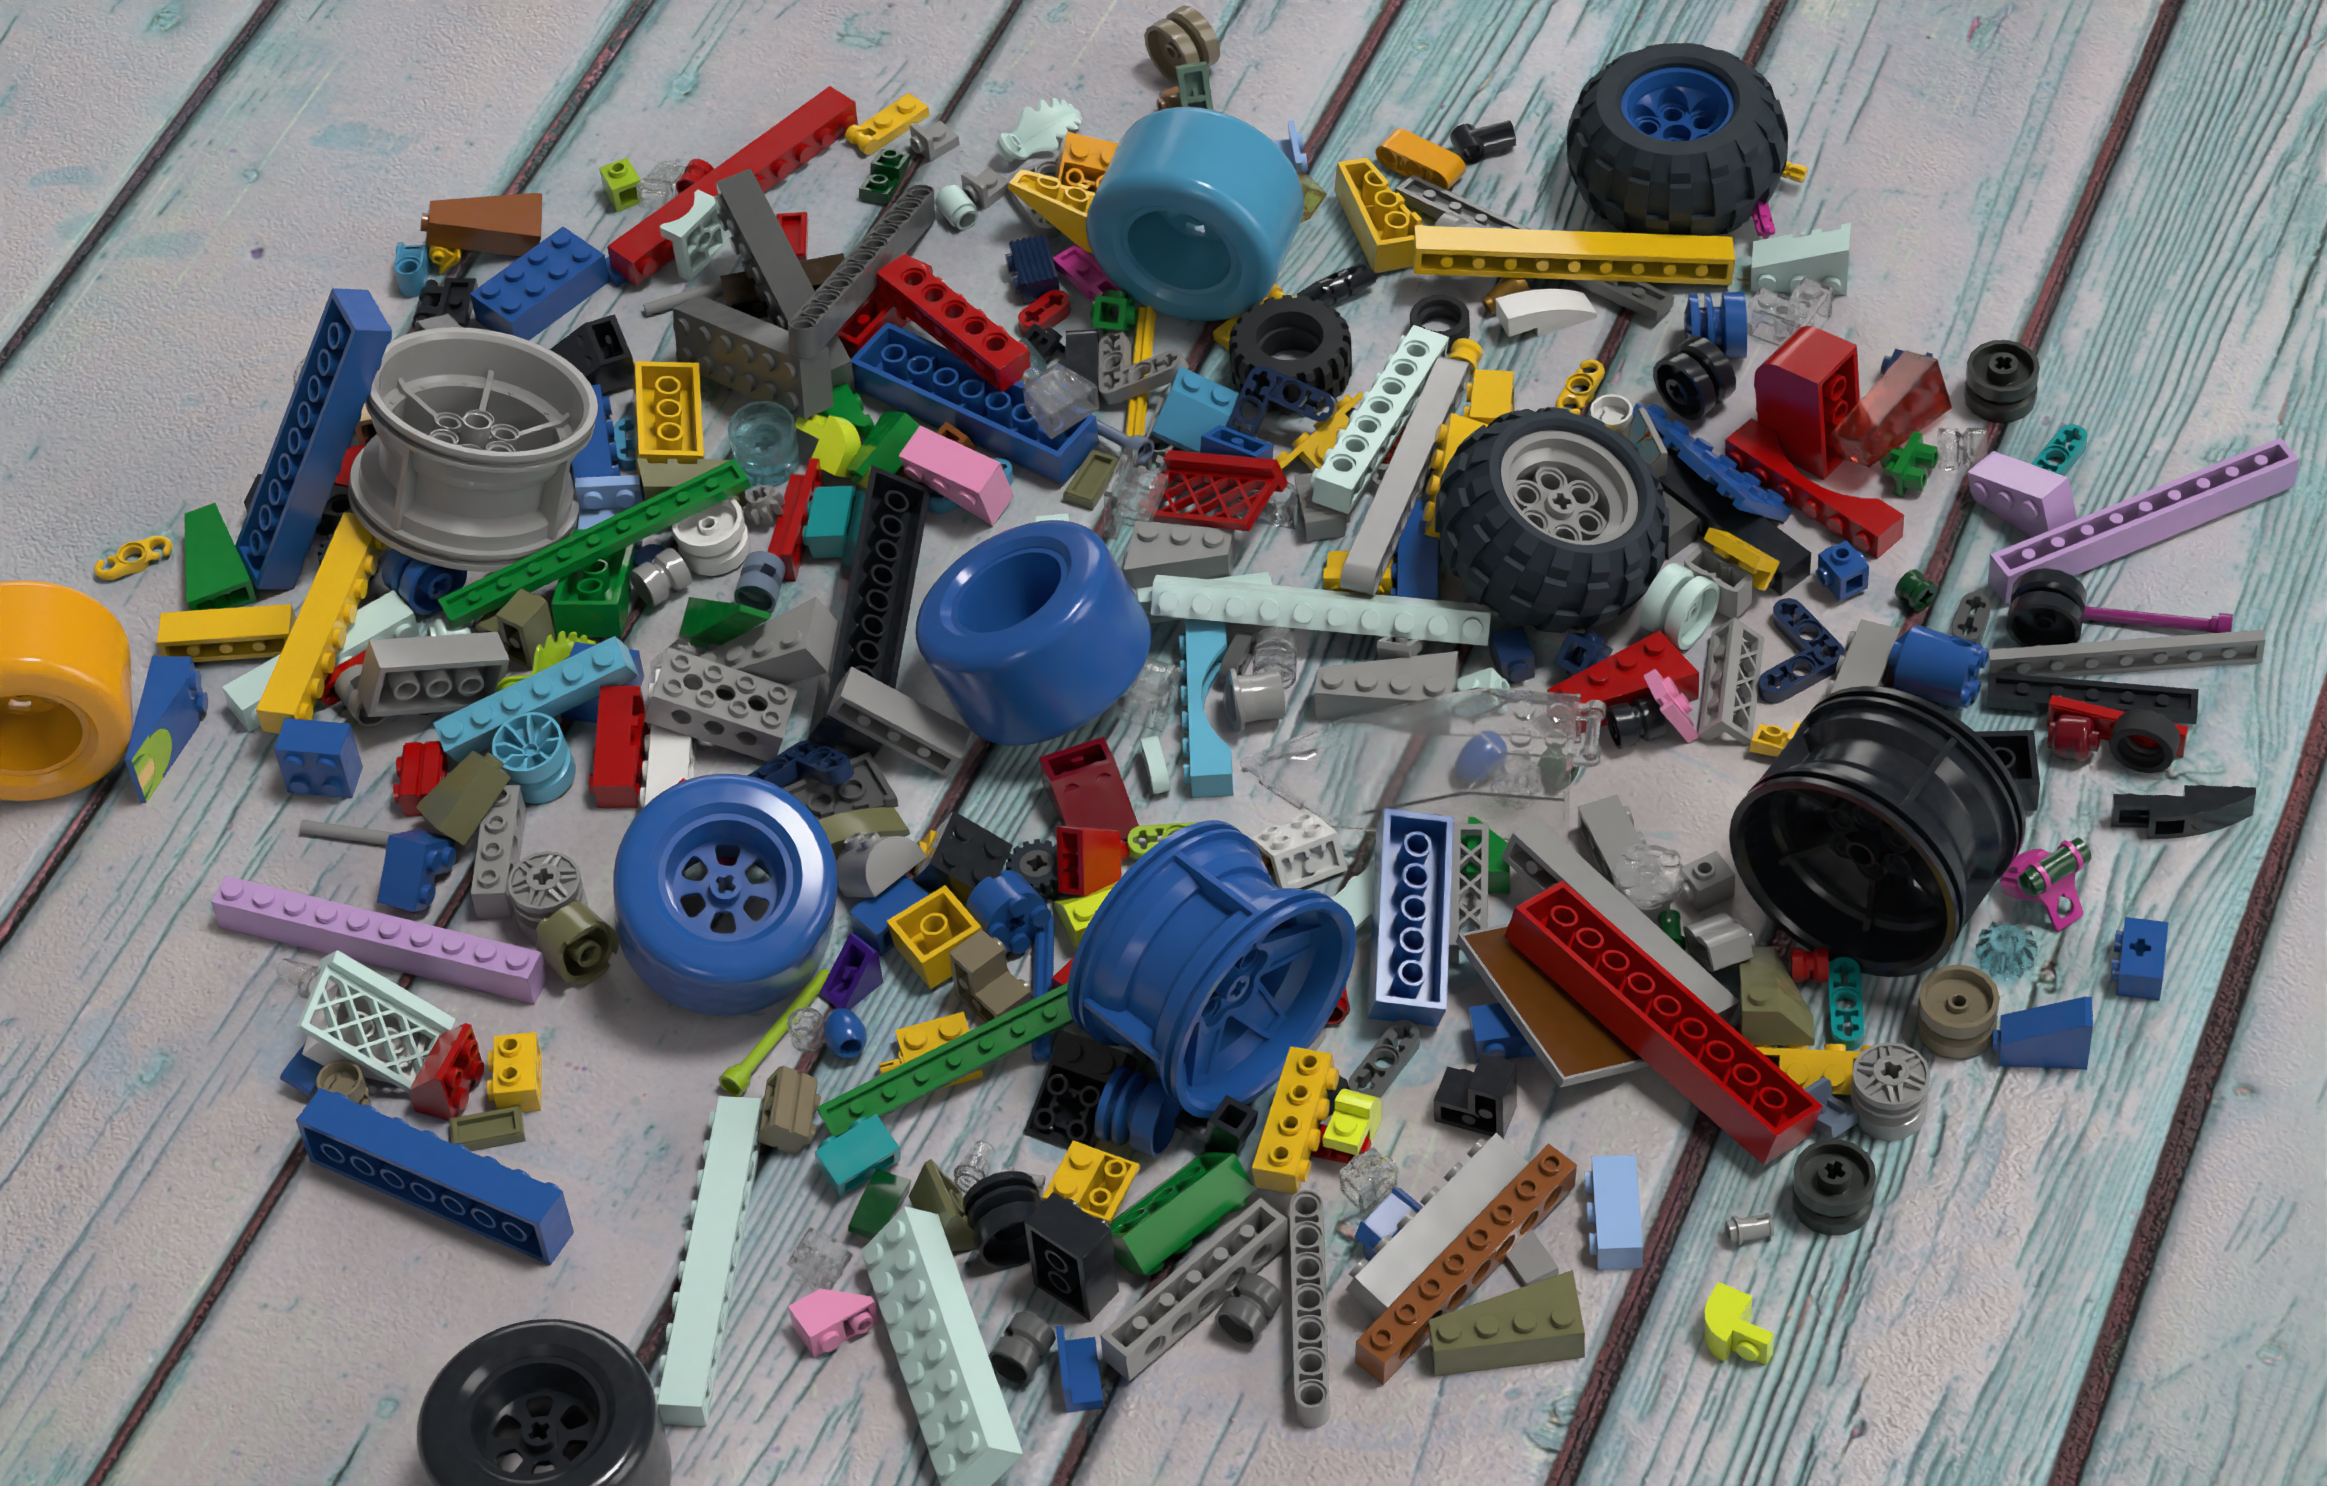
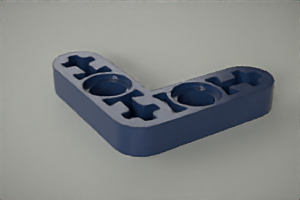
M1257 366L1248 374L1226 427L1239 432L1241 426L1235 425L1236 420L1242 424L1252 425L1251 431L1244 429L1242 433L1256 438L1271 401L1319 422L1329 421L1334 417L1337 411V402L1329 393L1271 367ZM1267 372V379L1271 383L1269 386H1263L1259 395H1265L1264 401L1255 396H1248L1249 390L1257 392L1259 382L1255 380L1256 376ZM1291 384L1298 386L1301 392L1299 400L1295 403H1289L1284 398V390ZM1308 390L1312 392L1309 399L1319 402L1323 398L1326 399L1325 405L1329 407L1328 413L1322 412L1318 416V409L1309 404H1306L1305 410L1301 409L1307 400ZM1247 401H1253L1258 406V415L1252 420H1248L1242 415V406Z
M1784 598L1775 603L1773 607V624L1800 653L1761 674L1758 693L1763 701L1770 704L1781 703L1835 674L1840 655H1845L1842 644L1798 600L1792 598ZM1803 632H1813L1818 637L1813 640H1805L1800 637V634ZM1803 667L1807 668L1811 673L1806 676H1798L1793 673V670Z
M804 740L794 744L747 776L760 778L782 788L801 774H804L826 785L835 786L848 781L854 775V769L847 755L812 740Z

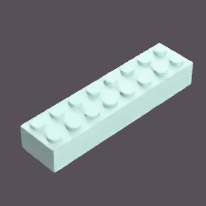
M904 1206L861 1250V1254L940 1486H991L1023 1455L939 1215Z

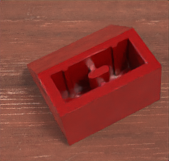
M464 1023L439 1035L409 1089L415 1112L449 1121V1118L457 1117L459 1111L466 1107L472 1087L475 1082L481 1080L484 1073V1062H482L478 1041L475 1038L471 1024Z

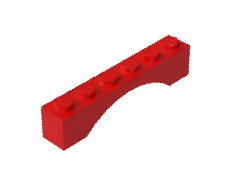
M1750 418L1725 439V456L1738 464L1735 468L1736 470L1752 474L1761 481L1759 486L1778 493L1785 499L1784 502L1790 503L1804 512L1807 517L1815 519L1829 528L1835 535L1841 536L1854 544L1860 551L1866 552L1875 559H1878L1903 538L1904 514L1879 498H1860L1843 495L1825 489L1810 481L1787 460L1779 445L1777 434L1753 418Z

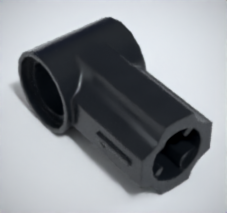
M1510 120L1477 129L1471 124H1462L1453 129L1450 134V140L1457 155L1460 156L1466 165L1478 163L1484 158L1486 153L1516 146L1514 127Z

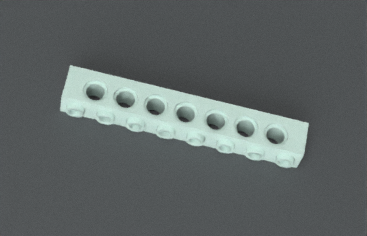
M1416 325L1412 326L1407 336H1401L1396 353L1388 356L1383 373L1378 372L1375 376L1372 390L1364 393L1358 411L1353 410L1346 430H1340L1334 449L1329 448L1327 450L1321 469L1316 468L1310 480V487L1314 488L1312 502L1346 514L1350 513L1412 415L1439 356L1446 358L1449 337Z

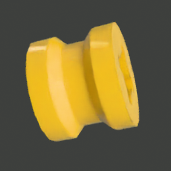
M1461 338L1452 344L1451 354H1449L1448 358L1470 362V378H1472L1475 369H1478V363L1483 356V350L1477 342Z

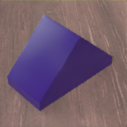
M850 933L819 994L835 1007L851 1010L884 983L878 952L857 935Z

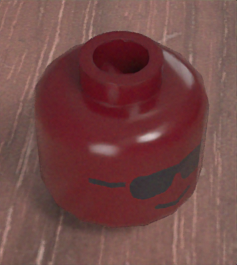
M2063 714L2058 717L2057 721H2051L2047 747L2052 749L2056 758L2083 762L2090 757L2092 751H2098L2101 732L2095 730L2094 722L2089 717Z

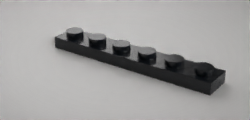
M1989 672L1987 707L2048 712L2051 696L2055 695L2124 712L2136 709L2150 710L2164 715L2173 723L2196 724L2199 689Z

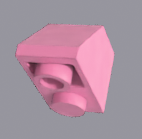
M820 1288L788 1306L792 1326L814 1358L824 1352L833 1351L842 1342L857 1334L867 1332L873 1325L879 1322L875 1301L871 1296Z

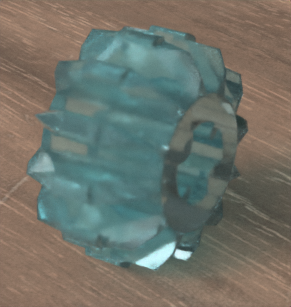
M2006 919L2003 925L2000 926L1992 921L1989 930L1982 929L1979 934L1975 954L1979 959L1980 968L1982 970L1989 969L1991 978L2001 974L2005 981H2007L2010 975L2013 974L2021 979L2024 971H2031L2034 966L2038 946L2034 941L2032 931H2023L2024 928L2021 922L2012 926Z

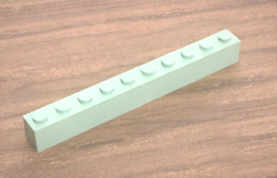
M1156 575L1153 581L1151 615L1488 646L1491 608L1485 604Z
M719 1096L716 1110H711L709 1115L711 1137L710 1140H705L703 1145L705 1167L704 1170H699L697 1175V1190L700 1192L698 1200H693L691 1205L693 1227L692 1230H687L685 1235L687 1257L686 1261H681L679 1265L678 1278L681 1287L680 1292H674L672 1311L675 1314L674 1322L668 1323L666 1329V1344L669 1346L667 1355H662L660 1359L661 1387L656 1386L654 1389L664 1425L707 1427L761 1142L758 1139L763 1108L761 1098Z

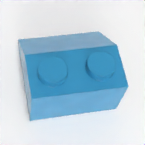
M1180 366L1167 388L1150 435L1187 452L1200 453L1201 436L1218 425L1226 426L1239 393Z

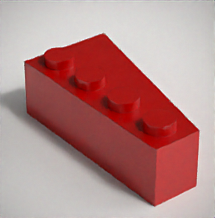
M1659 630L1547 689V716L1566 737L1608 726L1606 720V708L1608 706L1625 702L1632 706L1634 699L1652 694L1644 675L1653 669H1656L1663 679L1670 677L1677 687L1679 694L1683 693L1689 702L1699 699V672Z

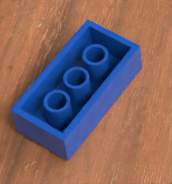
M564 226L470 293L476 321L490 331L513 335L528 341L610 282L605 255Z

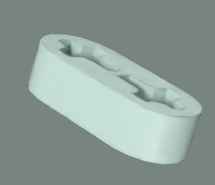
M1158 736L1141 738V750L1152 793L1158 794L1170 791L1168 772Z

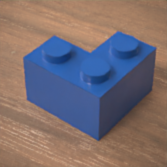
M421 829L389 835L377 903L412 912L429 909L436 893V888L433 885L435 875L450 872V868L456 860L455 840L448 836Z

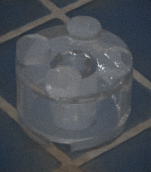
M1147 657L1134 683L1117 701L1116 717L1163 733L1169 719V714L1166 711L1169 706L1175 707L1180 697L1181 688L1177 686L1183 669Z

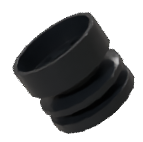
M1005 1171L992 1174L970 1187L963 1197L962 1207L968 1218V1224L973 1230V1239L979 1257L984 1264L993 1268L1007 1269L1030 1262L1024 1222L1043 1201L1033 1177L1024 1172Z

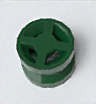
M1912 569L1905 573L1897 583L1895 595L1900 600H1907L1910 608L1920 612L1932 603L1936 597L1938 587L1930 580L1925 581L1921 572Z

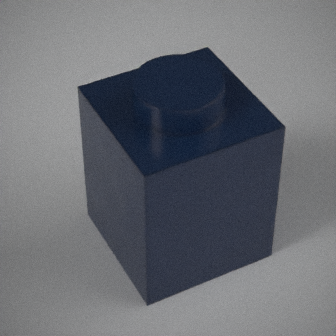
M1523 626L1490 633L1491 658L1501 678L1506 679L1508 684L1535 678L1534 654Z

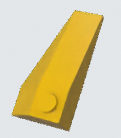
M1020 169L1009 182L1008 189L1079 247L1093 254L1087 238L1086 218L1095 192L1087 191L1088 185L1078 183L1077 187L1062 185L1058 178Z

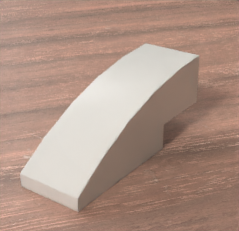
M1539 289L1496 298V317L1508 337L1534 329L1538 336H1542L1597 318V313L1585 293L1579 291Z

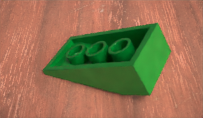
M574 529L572 535L585 529ZM637 542L558 580L551 604L556 637H558L561 631L566 633V637L571 632H576L578 638L582 635L605 639L613 636L622 637L628 615L632 586L629 573L634 569Z

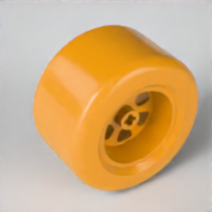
M1 581L0 800L39 801L69 795L94 784L107 775L119 763L129 746L133 730L131 652L128 638L118 619L104 605L83 592L45 581Z

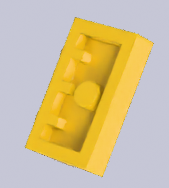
M1709 527L1704 540L1714 545L1712 551L1722 556L1725 562L1737 564L1742 569L1748 571L1752 576V586L1765 591L1780 561L1729 532Z

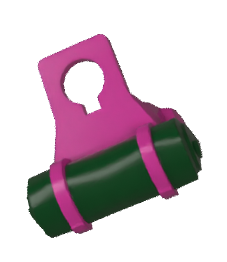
M2078 837L2072 841H2062L2053 853L2043 849L2025 851L2016 856L2009 868L1999 878L2001 888L2004 894L2009 897L2040 902L2045 905L2053 929L2060 931L2083 916V909L2075 887V873L2082 870L2083 866L2090 862L2092 859L2091 852L2086 843ZM2060 895L2068 898L2071 903L2070 912L2063 918L2057 914L2058 896Z

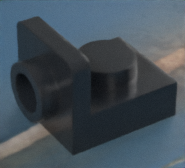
M1034 322L1020 340L1029 349L1030 368L1037 373L1056 349L1063 354L1065 353V346L1059 342L1063 336L1049 325L1043 329Z

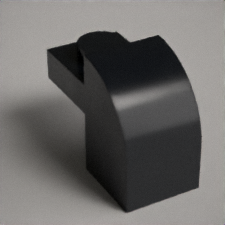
M1226 1095L1210 1118H1199L1182 1109L1175 1118L1174 1127L1205 1143V1152L1234 1153L1236 1155L1255 1128L1258 1111Z

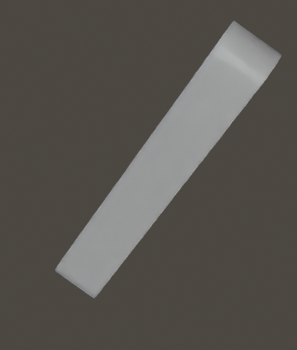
M1302 1190L1292 1196L1289 1204L1294 1397L1296 1417L1300 1424L1307 1428H1318L1324 1425L1330 1416L1324 1213L1322 1198L1319 1194L1311 1190ZM1315 1338V1340H1305V1339ZM1308 1370H1316V1372H1312V1373H1309V1372H1306V1371H1308ZM1310 1402H1317L1315 1405H1307Z

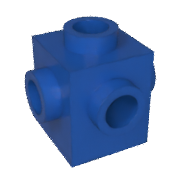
M1846 540L1836 546H1830L1818 554L1816 576L1823 587H1827L1839 601H1842L1868 588L1869 565L1866 563L1863 554L1859 550H1855Z

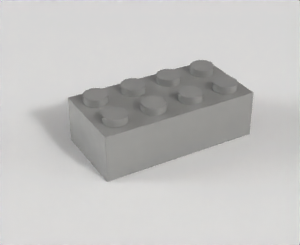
M498 632L369 640L357 690L368 717L458 711L496 693L498 682L505 678L510 659Z

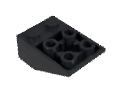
M615 314L584 323L549 349L574 365L591 385L600 384L602 393L633 384V357Z
M1062 1030L1024 1131L1066 1147H1070L1072 1141H1076L1094 1148L1099 1141L1094 1128L1096 1111L1108 1079L1116 1068L1121 1066L1130 1068L1134 1072L1139 1060L1125 1051Z

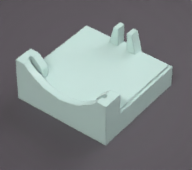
M700 190L694 192V205L686 215L678 220L663 223L659 227L661 236L672 241L678 276L689 282L728 244L726 232L722 229L717 214L720 212L714 197Z

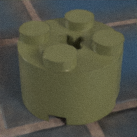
M572 901L549 918L541 920L536 927V934L538 935L537 951L542 952L544 962L568 983L576 982L578 985H586L600 978L611 966L608 960L612 952L617 954L619 948L616 931L588 906L583 905L579 901Z

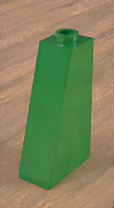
M216 503L184 513L186 600L190 611L238 608L257 602L250 577Z

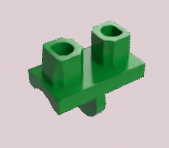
M1913 431L1904 449L1899 446L1895 449H1885L1880 456L1879 461L1884 468L1883 472L1888 476L1892 475L1897 485L1893 490L1894 495L1903 497L1908 488L1923 491L1927 483L1928 474L1927 469L1919 468V466L1935 468L1939 461L1938 447L1923 444L1922 433Z

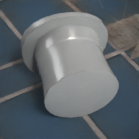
M1234 668L1228 669L1224 685L1223 707L1227 723L1233 731H1244L1245 723L1284 718L1285 694L1277 669L1253 675H1237Z

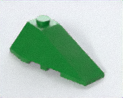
M689 597L679 636L690 638L689 645L708 650L709 644L721 646L769 620L771 613L741 604Z

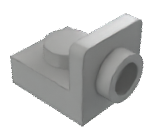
M938 121L925 130L916 122L910 125L911 147L917 154H922L930 162L960 145L959 136L942 121Z
M989 167L977 177L968 172H964L961 175L962 190L973 203L984 210L1008 193V180Z

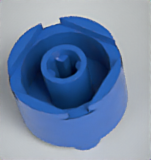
M1012 870L1000 871L1003 874L994 879L988 876L983 879L971 892L966 907L982 927V930L991 938H998L1005 946L1007 952L1013 951L1015 954H1021L1029 948L1038 928H1043L1051 918V911L1047 908L1045 900L1019 873Z

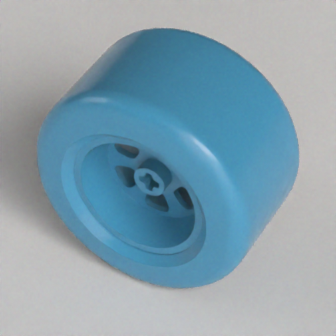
M1198 107L1163 109L1136 121L1120 139L1089 205L1086 218L1087 238L1092 253L1104 273L1116 286L1125 291L1134 300L1145 306L1152 307L1155 311L1179 319L1201 322L1227 320L1240 316L1244 312L1247 313L1250 307L1256 303L1260 304L1270 293L1301 223L1304 194L1297 172L1288 157L1269 137L1255 127L1236 117L1211 109Z

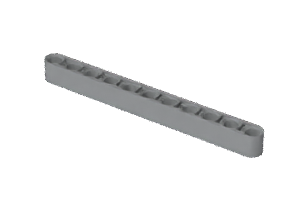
M1440 356L1437 358L1344 563L1340 582L1341 588L1372 595L1376 594L1431 470V459L1438 447V443L1434 442L1437 427L1440 423L1445 424L1451 413H1456L1466 391L1471 374L1470 362Z

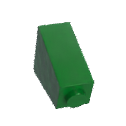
M884 412L846 468V471L853 476L851 482L857 487L871 465L895 474L902 466L899 454L920 425L906 412Z

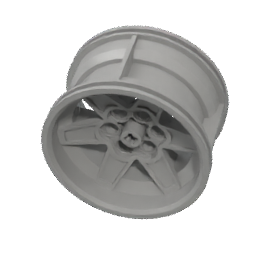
M459 327L435 328L413 332L392 340L386 347L382 357L381 368L377 371L372 383L371 394L365 401L366 409L372 418L377 434L356 456L350 473L348 499L351 509L359 522L378 540L402 554L445 568L475 572H496L572 536L576 528L579 502L577 501L575 486L569 473L570 463L591 440L598 410L595 392L585 376L574 365L553 351L531 341L496 331Z

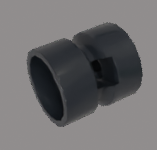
M1653 694L1634 699L1632 706L1625 702L1606 708L1608 729L1618 749L1634 746L1640 741V737L1645 741H1651L1666 736L1665 716L1661 712V706L1657 703Z

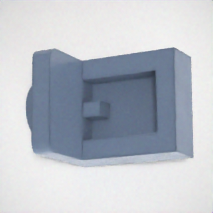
M1822 1077L1804 1089L1823 1105L1814 1129L1833 1139L1859 1123L1858 1110L1832 1096L1831 1081L1826 1077Z

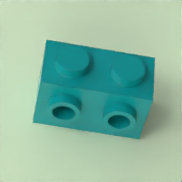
M853 486L815 487L813 500L808 503V525L803 527L802 532L804 545L809 546L813 558L843 557L855 495Z
M877 1114L868 1119L862 1117L849 1126V1131L839 1137H828L818 1145V1149L815 1151L817 1167L839 1198L870 1180L877 1169L885 1171L901 1161L900 1147Z

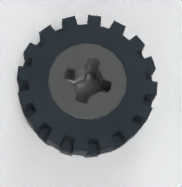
M1034 839L1033 844H1030L1029 841L1023 842L1022 848L1017 845L1013 849L1014 854L1010 853L1007 858L1006 870L1019 873L1045 900L1046 904H1048L1047 899L1057 900V844L1052 847V841L1046 840L1045 843H1041L1040 839Z

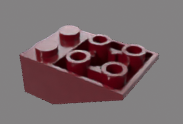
M1104 736L1039 757L1042 784L1062 826L1117 830L1120 833L1121 840L1127 841L1130 831L1139 826L1118 766Z

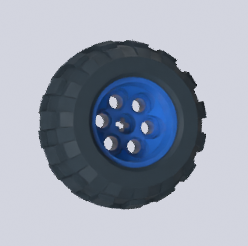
M1655 44L1635 52H1628L1612 60L1611 63L1606 65L1604 70L1591 77L1582 88L1567 127V163L1583 200L1601 218L1607 219L1610 224L1615 226V229L1623 233L1699 236L1728 234L1749 220L1759 200L1763 201L1764 205L1769 202L1780 182V177L1787 163L1788 127L1779 99L1776 100L1771 84L1753 67L1745 65V62L1740 60L1739 57L1724 50H1716L1701 44Z

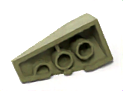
M1755 947L1752 949L1753 958L1738 963L1741 1035L1752 1045L1814 1046V1017L1774 947Z

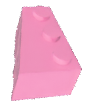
M922 426L918 427L899 454L904 467V473L909 478L924 483L991 526H994L1014 497L1000 462Z

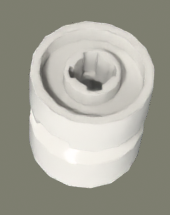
M1608 394L1595 399L1591 404L1590 416L1606 423L1605 426L1622 435L1633 418V408L1627 398Z

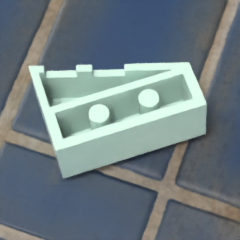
M1851 223L1841 224V229L1823 232L1822 229L1812 230L1811 235L1797 238L1789 234L1753 241L1751 291L1847 295Z

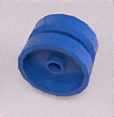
M391 548L383 562L381 576L384 585L391 591L394 590L412 610L418 614L430 615L441 611L437 599L463 588L467 579V571L429 564Z

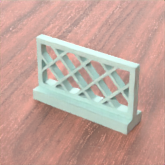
M338 950L321 959L316 970L319 972L318 978L296 1029L409 1093L413 1082L404 1078L399 1064L412 1060L418 1075L439 1035L451 1030L456 1019ZM328 979L338 984L343 998L329 1001L325 990ZM362 998L367 1001L372 1015L359 1019L353 1000ZM345 1003L351 1022L338 1025L331 1006ZM323 1009L330 1027L329 1029L320 1030L310 1024L314 1011ZM391 1015L397 1018L402 1032L389 1036L383 1017ZM374 1020L381 1039L368 1043L361 1023ZM353 1026L359 1046L352 1048L346 1045L340 1030ZM421 1032L432 1039L427 1051L418 1052L412 1034ZM404 1037L410 1056L398 1060L391 1040ZM383 1043L389 1063L381 1065L374 1061L370 1047Z

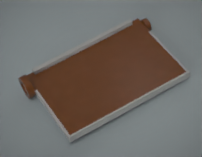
M1509 923L1458 934L1456 943L1560 1088L1651 1067L1504 937Z

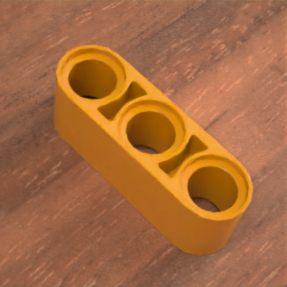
M1401 128L1395 129L1375 151L1376 157L1385 167L1408 178L1415 175L1445 190H1448L1466 172V165L1460 156Z

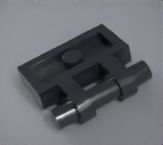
M446 278L444 286H438V282L435 280H427L425 287L420 291V306L416 308L414 313V329L416 321L449 314L462 328H468L473 310L470 293L478 288L477 279Z

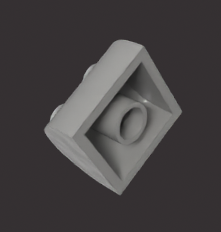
M861 831L856 832L844 841L845 847L838 857L836 864L838 886L845 897H876L927 856L920 846L909 838L902 836L880 837L877 831L870 832L865 836Z

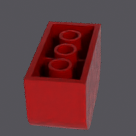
M1813 326L1798 328L1755 371L1754 388L1757 421L1777 434L1779 445L1789 462L1825 480L1862 443L1857 345Z

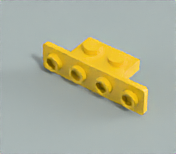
M1360 391L1353 398L1347 394L1337 403V412L1332 419L1324 422L1317 421L1313 425L1316 431L1311 435L1305 431L1292 443L1295 449L1290 454L1285 450L1280 453L1275 460L1278 461L1281 469L1283 470L1298 456L1312 472L1316 468L1321 469L1327 450L1329 448L1334 449L1340 430H1346L1349 418L1346 413L1362 399L1364 394Z
M1824 1044V1050L1809 1049V1045H1787V1048H1772L1773 1045L1754 1046L1767 1058L1779 1059V1068L1803 1089L1822 1077H1826L1831 1081L1832 1095L1851 1096L1853 1062H1855L1862 1051L1873 1045H1862L1860 1051H1846V1045Z

